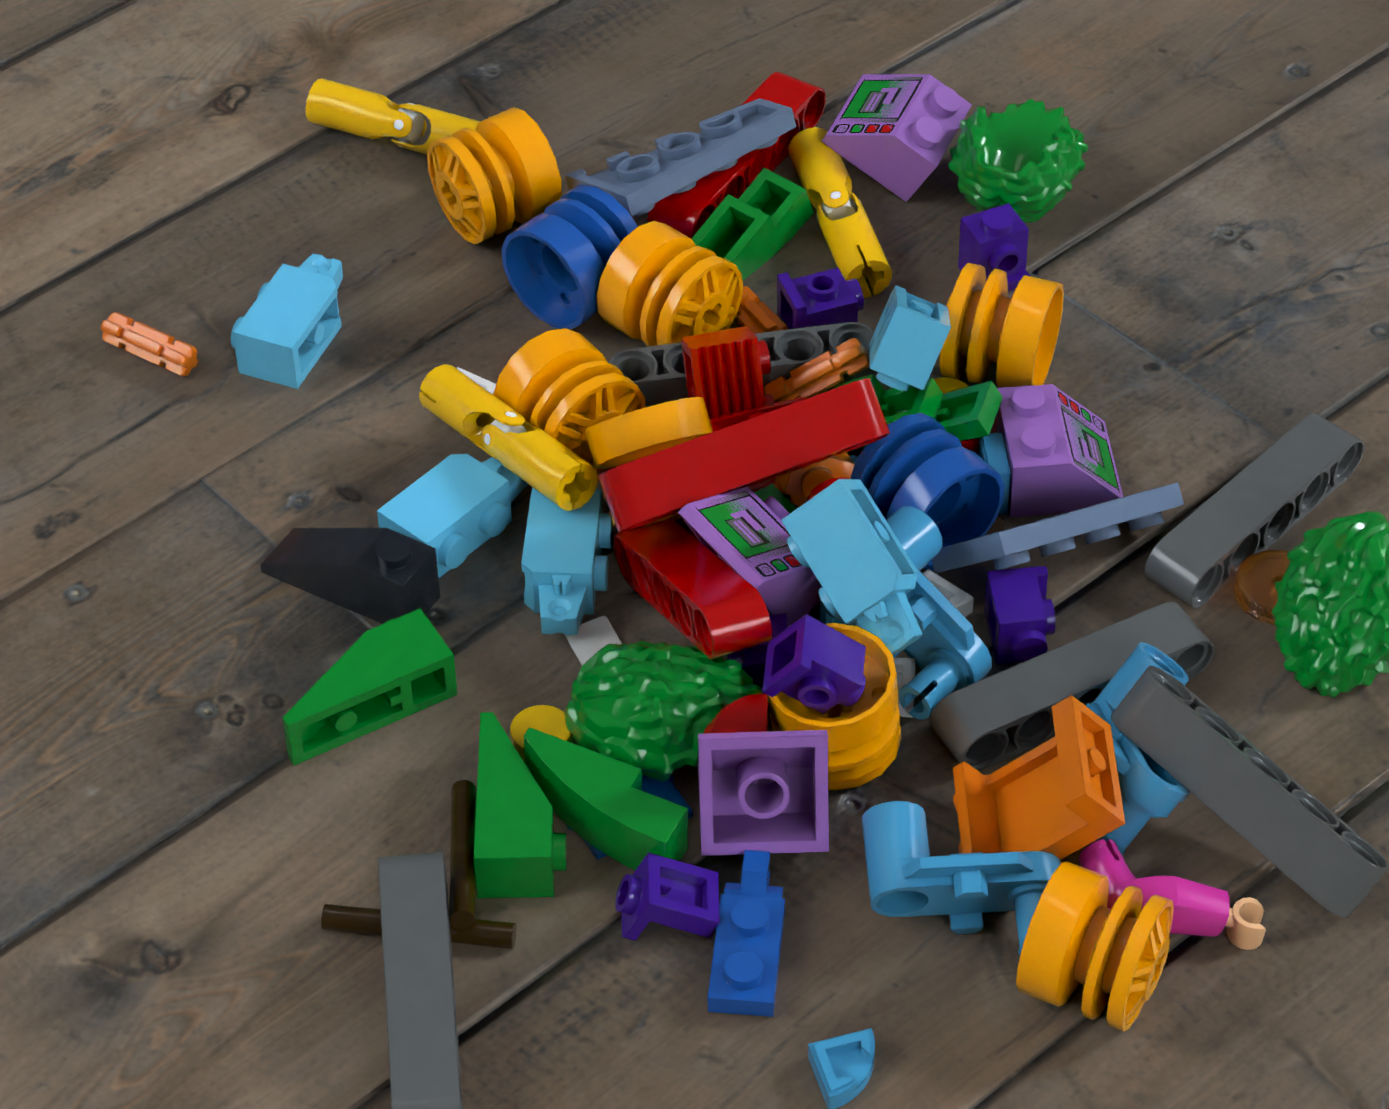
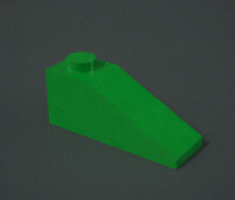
M421 608L401 617L388 620L382 625L366 631L282 717L288 758L293 766L458 695L454 654Z
M480 712L474 841L477 897H554L555 871H567L566 833H554L553 807L494 713Z

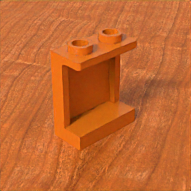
M1071 695L1051 707L1055 737L989 775H983L965 761L953 767L955 785L953 803L958 813L961 841L958 846L959 854L1042 851L1054 854L1061 860L1124 825L1125 817L1111 725Z

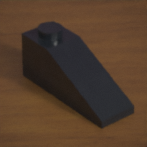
M293 528L260 564L262 573L381 624L420 608L426 615L440 598L436 548L388 528Z

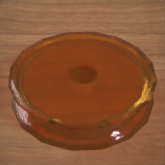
M1264 550L1250 555L1239 565L1235 575V600L1246 614L1257 621L1275 625L1272 615V609L1278 601L1275 582L1282 579L1290 563L1287 558L1288 551Z

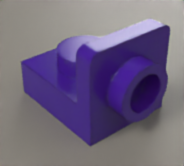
M648 852L632 875L626 874L623 877L617 890L615 907L618 912L622 913V938L635 941L650 921L709 938L720 923L718 872Z

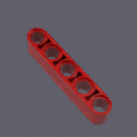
M781 72L771 74L742 105L761 98L791 107L796 127L780 135L777 142L772 146L754 149L741 156L733 167L722 171H714L696 181V185L692 189L682 193L671 194L656 202L655 207L648 212V223L652 221L664 223L692 239L728 194L739 199L763 168L773 172L789 155L791 140L799 132L808 128H814L817 125L825 108V90Z
M865 378L622 464L598 475V479L617 530L621 533L677 514L688 503L743 487L755 486L885 438L891 433L870 378Z
M665 519L664 521L642 526L614 536L615 556L620 571L628 585L708 658L715 659L768 642L772 639L769 613L758 590L673 519Z

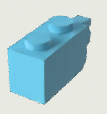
M312 254L299 267L282 264L270 282H266L261 286L256 301L244 317L241 316L236 320L231 332V346L235 348L239 373L295 389L300 387L342 327L337 300V290L343 279L342 263L340 260L334 258L327 259L322 255Z
M895 285L869 343L870 369L878 372L876 378L880 382L901 391H907L910 385L924 390L951 328L948 307L938 302L934 304L907 293L906 289Z
M451 454L377 510L379 528H388L436 548L438 577L440 578L450 569L461 565L470 553L491 537L499 535L512 521L511 502L525 489L528 483L493 457L481 463L469 454Z
M838 479L781 520L790 534L787 538L790 551L800 564L806 568H811L822 586L819 589V596L826 609L835 618L842 619L845 624L859 623L864 630L879 637L893 655L904 650L923 635L906 597V594L915 589L918 571L860 479Z
M532 487L521 566L522 571L525 573L524 604L535 613H540L542 634L553 635L555 633H562L565 635H577L583 615H594L596 592L607 591L609 560L608 556L601 555L602 548L612 549L614 527H612L609 514L603 513L602 489H596L590 500L581 508L565 511Z

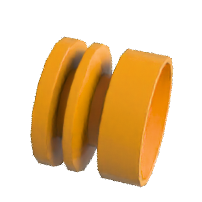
M516 107L510 108L479 122L476 131L466 127L455 132L452 136H444L429 145L427 153L428 172L434 193L452 227L464 240L472 244L489 239L494 236V233L498 235L511 229L514 220L523 224L531 218L544 213L547 206L559 200L562 196V181L553 151L537 123L524 110Z
M652 221L640 225L621 241L610 256L600 277L597 291L598 313L607 324L633 339L643 340L646 346L680 343L681 337L730 329L739 310L743 293V280L736 264L726 258L718 257L715 252L708 248L696 246L691 238L664 223Z
M967 263L961 270L946 305L948 307L951 328L940 351L939 366L941 375L959 379L966 369L968 381L980 384L987 375L992 362H996L997 388L1044 385L1059 335L1064 301L1063 284L1024 275L1015 288L1012 298L1008 297V281L1005 271L994 269L986 281L985 267Z
M567 328L546 331L524 344L511 356L503 368L493 393L494 396L521 414L527 422L536 428L542 429L593 467H595L585 431L602 421L646 407L645 396L639 387L630 378L625 377L618 367L608 363L603 354L585 337ZM595 468L596 471H597V474H600L601 472L607 470V469Z
M702 397L684 398L638 409L602 421L585 431L595 468L612 469L713 432ZM609 511L608 514L611 517L612 527H616L611 511ZM677 513V514L671 515V516H669V517L660 519V520H658V521H655V522H652V523H649V524H653V523H657V522H660V521H664L665 519H669V518H671V519H673V520H677V519H681L682 517L680 516L679 513Z
M827 623L825 625L866 646L863 671L866 683L859 700L849 708L837 704L824 714L805 706L800 701L783 692H779L773 698L768 696L772 731L827 730L828 790L835 791L860 787L881 776L896 759L902 736L898 708L897 674L893 654L879 637L859 626Z
M1063 862L1052 874L1031 918L1017 967L1016 986L1018 992L1059 1007L1067 1002L1079 983L1084 984L1081 1004L1083 1016L1094 1020L1100 1016L1108 1004L1106 1016L1108 1026L1125 1032L1130 1029L1144 1003L1153 994L1162 974L1170 945L1169 933L1174 912L1173 900L1160 895L1151 896L1142 909V889L1131 885L1125 888L1112 909L1107 908L1109 894L1108 877L1073 863Z

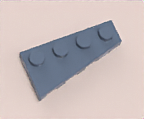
M759 98L699 122L701 130L699 133L681 132L675 134L673 132L654 140L656 150L649 153L630 157V154L624 151L607 158L608 169L587 176L586 171L582 168L566 174L565 178L568 188L571 190L579 185L595 186L613 196L631 216L645 214L655 207V203L663 198L692 189L696 185L697 180L714 171H722L733 167L737 163L738 158L754 149H763L775 144L780 135L796 127L792 108Z
M1178 482L942 547L940 552L932 559L935 573H940L991 559L994 561L996 570L1031 561L1028 549L1039 546L1041 557L1076 548L1073 536L1084 534L1086 544L1119 536L1121 534L1118 524L1128 521L1130 531L1164 523L1161 511L1184 505Z

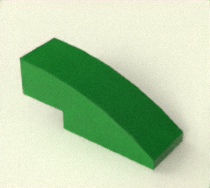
M763 168L739 199L729 194L724 198L692 237V240L696 246L708 248L715 252L718 257L726 258L736 264L742 274V280H744L770 260L798 232L814 212L805 188Z
M529 727L524 734L525 764L552 805L553 811L568 827L596 849L632 870L637 869L648 852L677 861L682 859L688 849L687 807L642 791V769Z

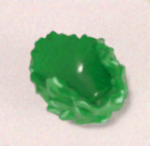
M1028 99L1022 104L1013 103L1007 105L1005 112H991L989 117H987L985 106H977L971 117L969 116L967 120H961L959 126L962 131L956 146L949 150L952 161L948 163L949 169L959 177L957 184L959 191L964 194L969 204L975 206L977 211H985L1009 203L1024 223H1033L1039 221L1046 213L1051 211L1065 197L1067 191H1071L1073 187L1071 184L1072 180L1086 167L1085 161L1081 157L1083 153L1088 151L1089 147L1088 144L1084 143V134L1075 128H1071L1070 119L1068 116L1065 117L1063 107L1046 109L1043 101Z
M1366 511L1360 514L1336 517L1331 519L1323 528L1307 530L1303 534L1304 541L1287 552V558L1290 563L1282 579L1275 582L1278 601L1272 609L1273 619L1275 620L1274 624L1277 627L1274 637L1279 643L1280 652L1285 657L1283 664L1285 670L1293 672L1295 681L1300 683V686L1310 690L1313 687H1317L1321 696L1335 698L1340 692H1350L1358 685L1370 686L1378 673L1388 674L1389 523L1385 516L1378 511Z
M642 640L631 644H607L580 668L578 677L572 683L571 700L565 708V722L567 729L573 733V738L577 741L578 746L642 769V775L664 782L669 779L674 770L686 764L694 767L698 766V734H703L707 725L712 722L721 709L744 696L763 693L759 685L752 684L753 679L742 670L739 662L724 660L722 656L710 659L696 646L681 647L677 644L668 645L666 642L653 644Z

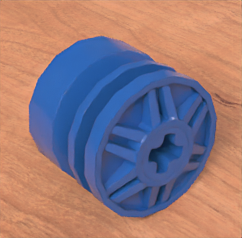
M579 185L562 195L559 200L547 206L544 213L531 218L506 236L501 248L503 268L511 287L521 302L538 319L553 328H567L571 330L580 326L598 312L596 296L604 268L621 241L638 226L629 212L613 196L595 186Z
M923 413L905 415L890 423L888 428L891 434L866 445L856 459L850 479H860L885 520L903 506L917 508L927 514L939 528L942 536V547L986 535L995 522L1003 503L1004 483L1000 474L975 452L963 448L959 439L952 433L947 432L944 426L935 418ZM932 560L923 569L934 570Z

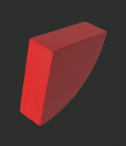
M752 694L731 702L719 711L712 722L707 725L703 734L767 732L768 695Z

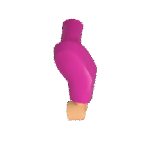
M1104 839L1092 843L1082 851L1078 858L1081 867L1108 877L1109 894L1107 908L1112 909L1125 888L1133 885L1142 889V909L1151 896L1160 895L1173 900L1174 912L1169 934L1214 937L1218 936L1224 927L1227 926L1226 934L1229 941L1240 949H1256L1263 941L1266 932L1265 927L1261 925L1264 909L1257 899L1251 897L1242 898L1231 908L1228 891L1177 876H1151L1136 879L1125 863V859L1118 850V846L1111 839L1107 843Z

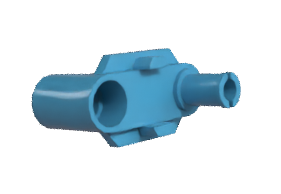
M903 506L895 511L886 521L918 571L915 589L906 594V597L923 635L903 650L910 658H915V663L921 671L908 684L900 688L898 698L901 706L905 708L916 696L921 695L923 699L908 714L914 718L924 720L931 715L934 707L952 691H957L982 680L992 668V658L986 645L973 632V625L920 572L942 548V536L939 528L923 511L914 507ZM900 652L894 654L893 658H895Z
M1140 642L1095 701L1086 704V707L1111 725L1125 817L1124 825L1094 842L1104 839L1107 843L1111 839L1118 846L1122 856L1126 852L1125 849L1151 817L1167 818L1177 804L1183 802L1190 794L1187 788L1124 735L1111 720V714L1149 666H1155L1164 670L1184 686L1189 681L1186 672L1172 658L1158 648L1144 642Z
M891 801L875 805L864 812L862 827L870 905L873 911L888 917L949 914L951 931L956 934H971L982 930L983 912L1015 911L1020 958L1029 924L1039 899L1052 874L1061 864L1057 856L1042 851L984 854L983 852L930 857L926 814L921 806L908 801Z

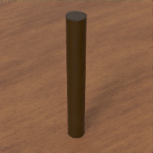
M459 780L451 787L449 922L454 928L460 930L471 928L475 924L476 877L474 841L476 786L468 780Z
M325 904L322 910L321 927L323 930L382 935L381 909ZM475 919V924L471 928L464 930L456 929L450 924L451 943L514 948L517 931L516 923Z

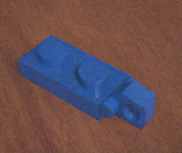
M745 850L741 883H725L724 894H721L720 923L716 928L707 998L708 1012L774 1016L785 919V899H783V887L769 886L770 852Z

